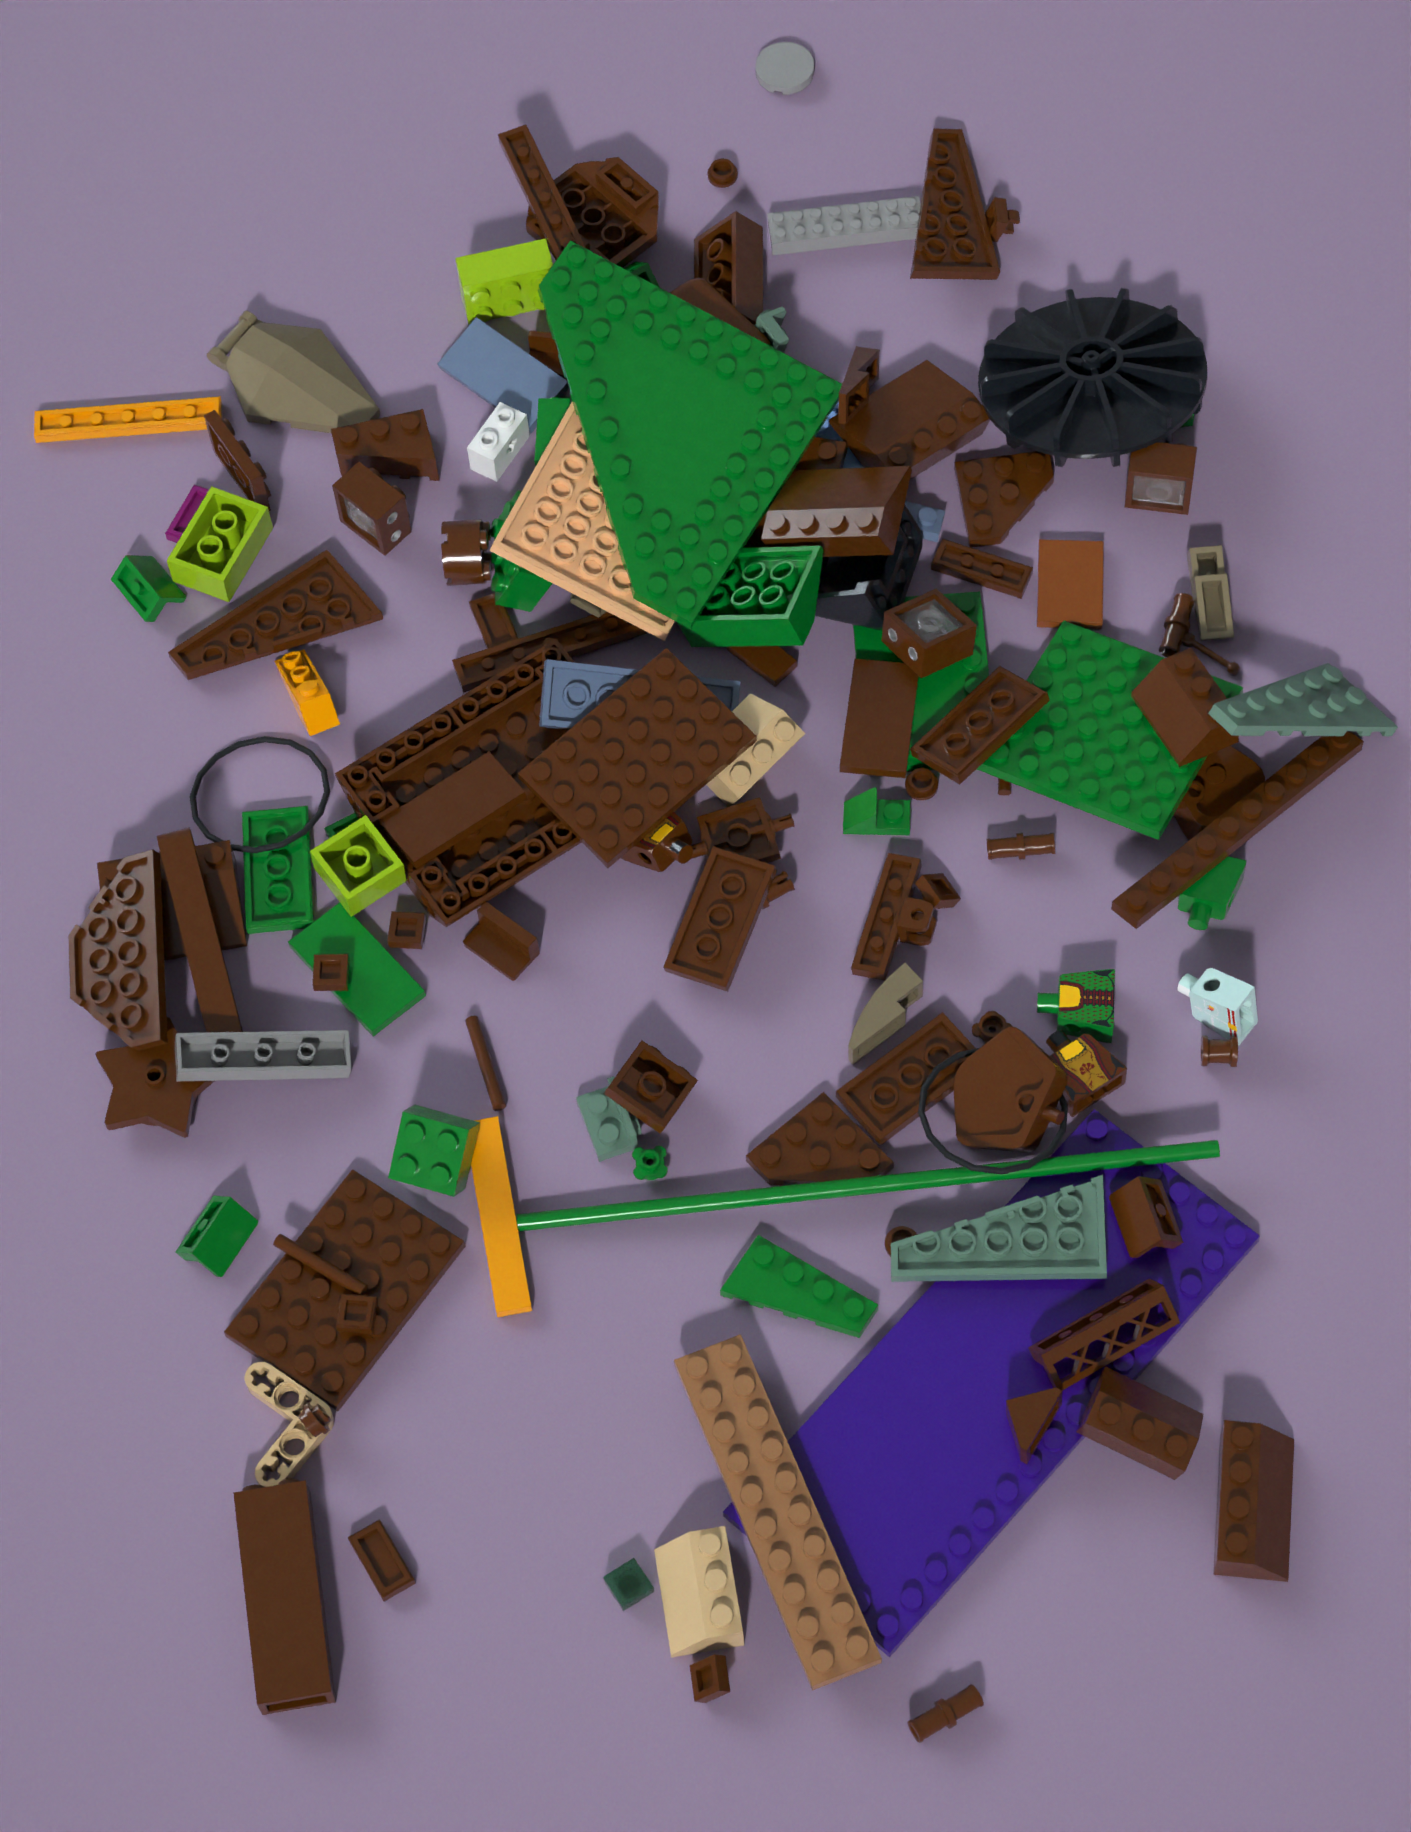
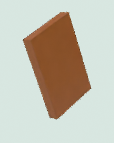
M1039 539L1037 627L1059 628L1063 621H1067L1086 629H1102L1104 541Z

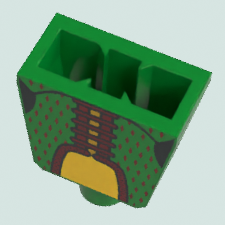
M1115 969L1060 975L1058 993L1038 992L1037 1013L1057 1014V1031L1063 1030L1066 1035L1080 1037L1083 1034H1090L1097 1041L1112 1043Z

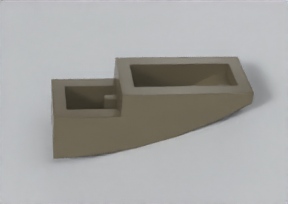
M1222 545L1189 548L1187 562L1192 597L1195 599L1194 610L1201 641L1234 638L1228 577L1224 568Z
M906 962L882 983L864 1007L848 1045V1060L852 1065L903 1028L906 1023L905 1009L923 997V980Z

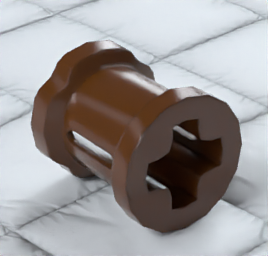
M1202 1036L1201 1066H1207L1208 1063L1230 1064V1067H1237L1238 1038L1231 1036L1230 1040H1220Z

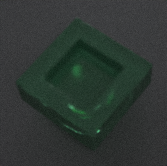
M632 1558L603 1577L604 1583L623 1611L654 1592L653 1585L635 1558Z

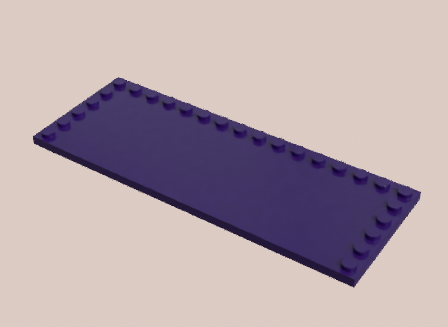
M1094 1109L1050 1157L1144 1147ZM1166 1163L1031 1177L1005 1206L1035 1196L1041 1198L1059 1192L1060 1188L1072 1184L1075 1187L1090 1182L1091 1178L1103 1175L1107 1279L935 1281L787 1441L874 1642L888 1657L898 1649L1085 1438V1436L1077 1433L1076 1430L1103 1368L1062 1391V1406L1027 1464L1020 1461L1006 1416V1400L1053 1388L1044 1366L1033 1359L1028 1347L1150 1278L1164 1285L1181 1323L1106 1365V1367L1136 1380L1259 1242L1260 1235ZM1138 1176L1160 1179L1184 1243L1174 1249L1155 1246L1140 1257L1131 1258L1109 1196ZM1161 1303L1150 1308L1146 1323L1155 1325L1167 1318ZM1126 1322L1121 1325L1115 1340L1126 1342L1131 1339L1136 1324ZM1098 1339L1091 1342L1085 1357L1092 1360L1100 1357L1106 1342ZM1065 1357L1053 1364L1060 1379L1071 1373L1075 1359ZM731 1502L723 1511V1517L746 1535L733 1502Z

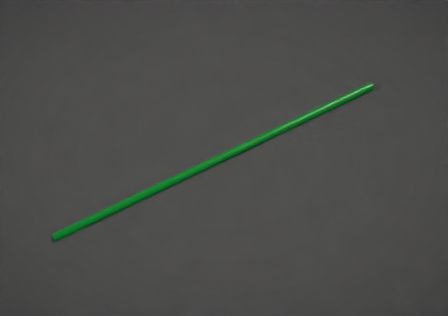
M1218 1140L1049 1157L1029 1169L1002 1175L971 1171L965 1167L520 1213L517 1214L518 1231L1199 1160L1220 1157ZM1030 1160L983 1164L982 1166L1003 1168L1026 1163Z

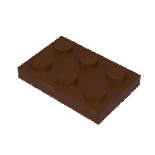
M215 410L204 415L215 455L246 498L267 506L268 510L271 511L268 501L271 493L263 481L267 476L258 461L253 463L249 458L251 454L243 440H236L234 437L235 431L227 418L222 420Z

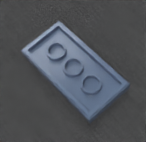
M477 317L437 363L441 370L496 408L501 402L527 414L530 433L537 427L538 399L561 398L569 389L567 380Z

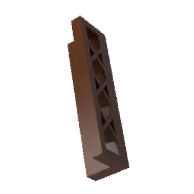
M1149 1278L1028 1347L1033 1359L1044 1366L1053 1388L1056 1387L1063 1391L1181 1322L1164 1285ZM1161 1303L1167 1318L1155 1325L1146 1323L1150 1308ZM1126 1322L1136 1324L1131 1339L1126 1342L1115 1340L1121 1325ZM1097 1339L1106 1342L1100 1357L1095 1360L1085 1357L1091 1342ZM1065 1357L1075 1359L1071 1373L1060 1379L1053 1364Z

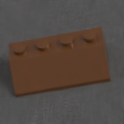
M735 211L694 239V279L703 278L754 326L757 317L763 312V227Z
M1224 1420L1220 1438L1213 1575L1288 1582L1294 1439L1261 1423Z

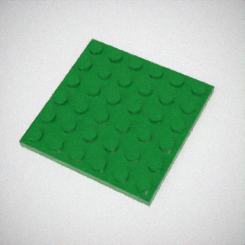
M1063 621L1026 680L1047 692L1050 701L981 764L977 770L1159 840L1207 756L1179 767L1131 697V692L1164 657ZM1212 676L1227 699L1243 694L1242 686Z

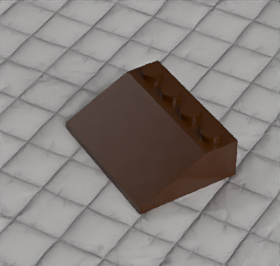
M925 360L870 394L868 403L846 425L838 423V414L829 420L830 425L841 439L847 442L848 448L864 468L910 466L912 468L910 480L981 436L990 422L983 405L976 396L928 360Z
M910 466L794 470L767 511L761 540L767 547L821 546L823 548V557L894 555L912 468Z
M230 840L195 846L222 950L247 946L237 864ZM160 853L164 960L187 957ZM122 859L97 863L100 890L104 885L108 887L119 872L116 867Z

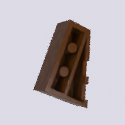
M423 409L331 429L341 476L348 472L356 463L361 462L367 468L372 467L383 475H400V479H410V476L429 477L430 481H440Z

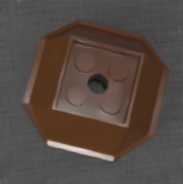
M619 157L607 158L605 161L577 163L553 180L586 249L623 268L657 242L659 192ZM528 206V216L526 219L527 233L535 240L545 239L530 206Z

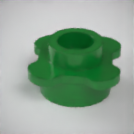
M659 1145L653 1149H644L642 1147L634 1149L632 1157L636 1160V1168L633 1170L635 1178L639 1180H655L665 1177L668 1173V1168L664 1165V1158L667 1155L666 1149ZM652 1160L653 1164L648 1165L647 1161Z

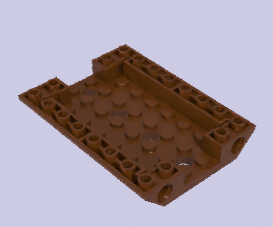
M557 639L547 643L335 773L358 819L365 815L369 818L404 864L407 880L405 883L429 916L445 927L453 924L480 907L485 901L488 902L582 843L518 778V772L568 731L539 727L544 661L549 659L574 662ZM490 752L524 789L527 799L416 869L381 829L379 820L485 753Z

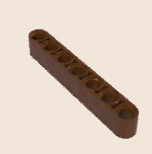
M190 827L158 835L157 841L206 1032H243Z

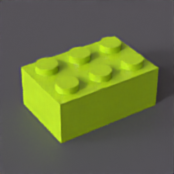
M546 238L455 258L460 292L468 325L476 317L483 322H487L492 319L516 316L520 313L545 309L543 303H541L538 289L539 284L553 266Z
M211 486L167 559L173 582L230 602L273 529L268 507Z

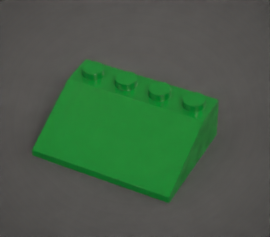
M821 546L743 548L692 628L689 629L677 622L691 647L803 646L815 619L823 548Z

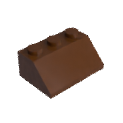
M1192 648L1162 659L1131 692V697L1179 767L1239 742V736L1229 734L1208 714L1214 703L1226 700L1227 698Z
M1105 1366L1076 1432L1175 1480L1187 1469L1200 1437L1204 1414Z

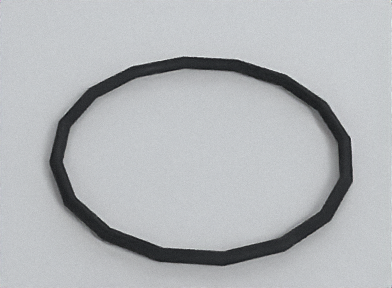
M263 736L238 741L216 753L196 776L190 793L192 819L207 839L214 843L224 841L211 834L198 817L196 795L202 777L218 759L240 747L264 742L289 745L308 755L321 771L324 793L317 813L302 830L281 842L258 847L231 844L233 851L259 853L283 848L306 835L323 815L330 794L327 769L312 750L291 739Z
M979 1048L957 1052L935 1066L921 1087L918 1114L926 1137L945 1158L971 1171L1002 1175L1029 1169L1054 1152L1066 1132L1068 1105L1063 1094L1059 1102L1065 1117L1060 1124V1129L1048 1149L1030 1161L998 1168L974 1165L950 1153L932 1134L925 1115L927 1090L941 1070L960 1058L969 1057Z

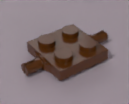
M758 797L698 816L697 822L701 831V842L690 845L693 848L691 859L706 855L708 859L714 846L765 863L779 860L781 857L776 844V832L795 827L792 815L789 813L788 815L771 819L764 810L761 798Z

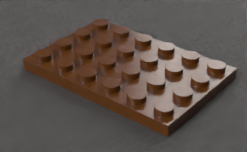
M665 648L518 772V778L609 868L757 741V736L680 660Z
M353 1169L295 1242L368 1285L365 1295L376 1296L378 1300L373 1334L337 1331L336 1322L341 1293H354L287 1253L224 1331L228 1339L261 1361L271 1364L336 1411L342 1408L466 1247L464 1240Z

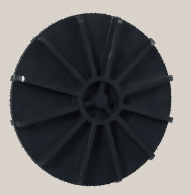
M1126 288L1120 289L1117 298L1091 297L1080 299L1075 298L1073 289H1067L1065 291L1066 301L1055 303L1033 312H1029L1023 307L1015 311V322L998 335L996 339H990L986 342L984 357L978 375L980 400L986 414L994 425L1006 435L1007 445L1011 448L1016 449L1023 445L1029 449L1053 455L1055 466L1063 467L1067 458L1095 459L1110 457L1113 467L1120 466V455L1146 448L1157 442L1172 444V433L1179 429L1193 414L1199 413L1202 408V399L1208 379L1207 360L1202 340L1196 337L1185 324L1178 320L1177 309L1172 305L1159 309L1142 302L1130 300L1129 289Z

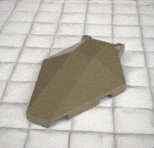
M245 310L239 317V323L217 347H212L207 353V358L210 362L228 372L247 422L271 425L272 421L290 423L291 428L331 433L333 428L370 421L380 417V410L321 329L266 323L258 320L253 313Z

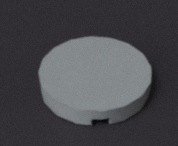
M793 42L772 44L762 50L756 59V78L759 84L769 92L775 93V91L782 92V95L794 94L802 91L811 83L814 74V59L811 53L802 45Z

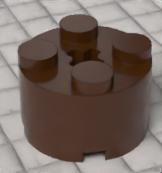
M482 519L443 521L441 534L447 535V541L441 543L444 577L445 579L448 578L447 586L485 584L487 581H490L492 579L491 571H494V564L491 563L492 552H487L489 547L488 541H491L490 522H483Z

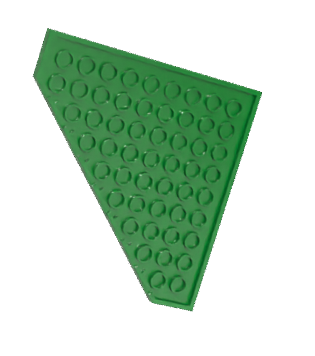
M570 240L539 284V297L544 305L547 314L546 319L552 338L557 346L558 358L563 374L567 378L573 406L582 426L583 438L588 454L590 453L594 473L606 503V511L612 531L616 535L618 550L630 580L633 598L691 629L839 401V391L842 383Z

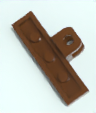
M888 853L851 966L853 975L885 981L898 939L902 943L919 946L929 945L932 942L937 926L936 919L932 916L934 913L933 905L925 900L912 898L916 886L915 882L922 867L921 859Z

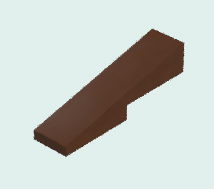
M856 346L839 391V424L846 425L868 403L869 388L879 379V349Z

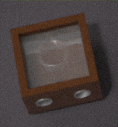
M1157 442L1146 448L1131 452L1124 508L1188 515L1197 447L1182 443L1169 444Z
M358 462L332 485L340 522L384 556L412 532L409 521L410 515L405 501L406 495L398 486H391L384 481L376 469L372 467L367 468L361 462Z
M936 588L885 611L881 641L920 678H924L973 655L977 625Z

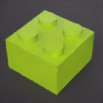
M366 815L310 850L314 869L351 917L407 881L404 864Z

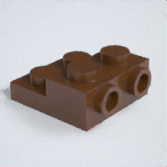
M641 1040L603 1094L661 1134L698 1080L690 1075L684 1067L676 1065L662 1055L657 1048Z

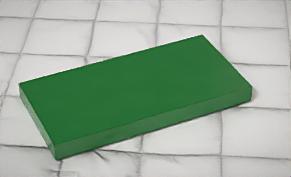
M308 806L242 812L243 846L258 847L278 843L302 830L310 821ZM310 830L306 835L283 848L259 853L243 852L245 915L248 934L305 929L314 922Z
M340 902L288 941L289 947L312 972L314 955L348 954L350 960L348 991L331 992L373 1037L426 996L425 990L355 916L351 917Z

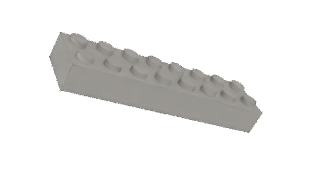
M919 196L767 213L772 255L916 239L921 205Z
M349 1030L176 1033L175 1036L176 1081L349 1078L351 1073Z

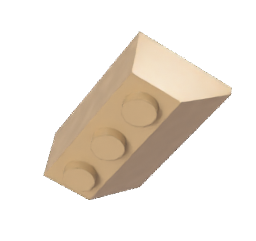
M749 694L732 712L757 736V741L706 784L727 807L738 801L806 734L783 709L753 694Z
M720 1526L690 1531L654 1549L671 1658L744 1646L743 1628L726 1527Z

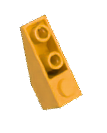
M304 649L289 652L282 658L274 661L309 736L340 725L330 693Z

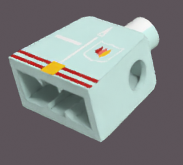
M1213 968L1206 969L1199 979L1187 973L1180 980L1178 991L1190 997L1193 1017L1227 1040H1230L1231 1036H1235L1238 1038L1239 1046L1257 1024L1258 1016L1254 986Z

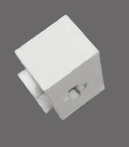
M500 402L467 447L470 469L497 482L530 437L527 414Z

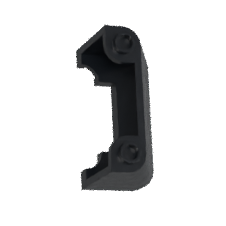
M905 504L894 555L829 557L818 588L815 616L882 630L884 612L904 603L923 545L921 530Z

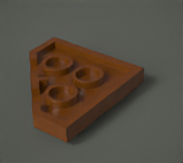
M1035 451L954 462V471L969 547L1001 544L1017 521L1020 522L1032 509L1036 499L1054 483V473L1049 454Z
M824 1092L746 1155V1162L769 1185L783 1186L784 1183L804 1184L886 1175L894 1168V1162Z

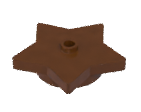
M167 1017L168 1044L140 1051L127 1046L97 1051L95 1053L100 1066L113 1086L104 1122L108 1130L142 1123L150 1126H160L184 1138L188 1137L193 1106L199 1094L214 1081H176L174 1042L177 1031L170 1017Z

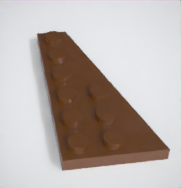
M934 128L929 142L910 279L997 280L1000 269L963 130Z
M325 550L173 648L168 654L171 661L186 679L191 680L383 620V614L332 554Z

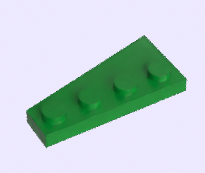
M760 1235L755 1238L720 1289V1296L729 1299L735 1297L748 1301L749 1305L762 1309L764 1307L771 1308L795 1319L798 1317L815 1322L818 1326L857 1338L861 1337L878 1311V1304Z

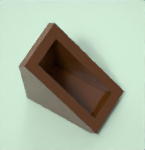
M1055 1387L1006 1400V1416L1020 1461L1027 1464L1062 1406V1390Z

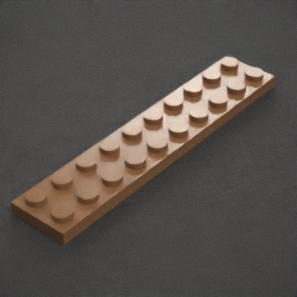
M741 1334L675 1359L674 1366L812 1691L882 1663L881 1655Z

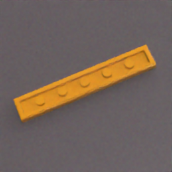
M220 396L35 411L34 438L36 443L207 430L204 415L215 410L222 419V400Z
M496 1116L474 1120L480 1122L471 1168L497 1318L532 1311L499 1119Z

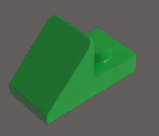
M874 787L845 801L843 834L910 836V800L877 799V787Z

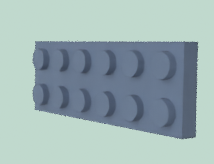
M546 659L544 661L539 727L571 729L639 670ZM696 676L731 711L739 705L740 681Z

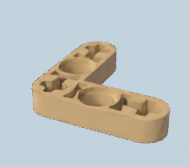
M257 1362L248 1367L245 1372L244 1380L249 1392L291 1422L255 1468V1477L258 1485L269 1487L279 1485L278 1483L282 1480L294 1478L332 1430L334 1417L331 1408L324 1401L271 1364ZM267 1373L269 1383L275 1387L273 1393L270 1387L264 1383L256 1386L254 1377L257 1375L263 1377ZM285 1392H296L299 1395L297 1404L292 1407L282 1406L279 1402ZM307 1402L313 1407L319 1404L329 1415L331 1421L327 1425L330 1431L327 1434L321 1433L314 1437L299 1419L298 1414L304 1410L303 1406ZM292 1439H301L305 1443L303 1451L297 1455H290L285 1452L287 1442ZM277 1455H280L290 1466L287 1467L284 1462L280 1465ZM280 1465L277 1470L280 1476L279 1479L271 1478L266 1482L265 1472L267 1470L273 1472Z

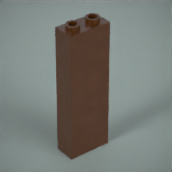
M295 1478L282 1480L278 1483L279 1485L269 1487L249 1485L244 1487L242 1491L233 1492L256 1700L262 1715L336 1702L311 1492L306 1480L300 1481Z

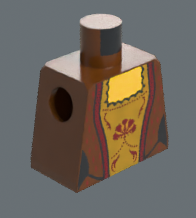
M674 812L624 854L621 859L657 872H662L675 860L685 864L691 859L693 848L690 845L693 839L684 821Z
M1058 1030L1046 1040V1044L1054 1052L1050 1057L1067 1075L1068 1080L1063 1095L1071 1117L1079 1114L1125 1084L1126 1066L1090 1034H1083L1071 1042L1063 1030Z

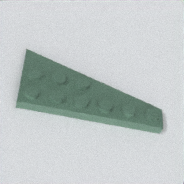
M1329 663L1214 703L1208 713L1232 736H1263L1266 731H1277L1280 736H1290L1293 731H1301L1304 736H1344L1347 731H1356L1360 736H1370L1372 732H1380L1382 736L1392 737L1398 728L1394 722L1366 698L1365 693L1361 689L1354 687L1343 677L1342 672Z
M1103 1175L1091 1178L1090 1182L1075 1187L1072 1184L1060 1188L1059 1192L1041 1198L1035 1196L986 1212L985 1216L970 1221L964 1219L955 1222L954 1226L936 1232L930 1230L891 1243V1282L1107 1279Z

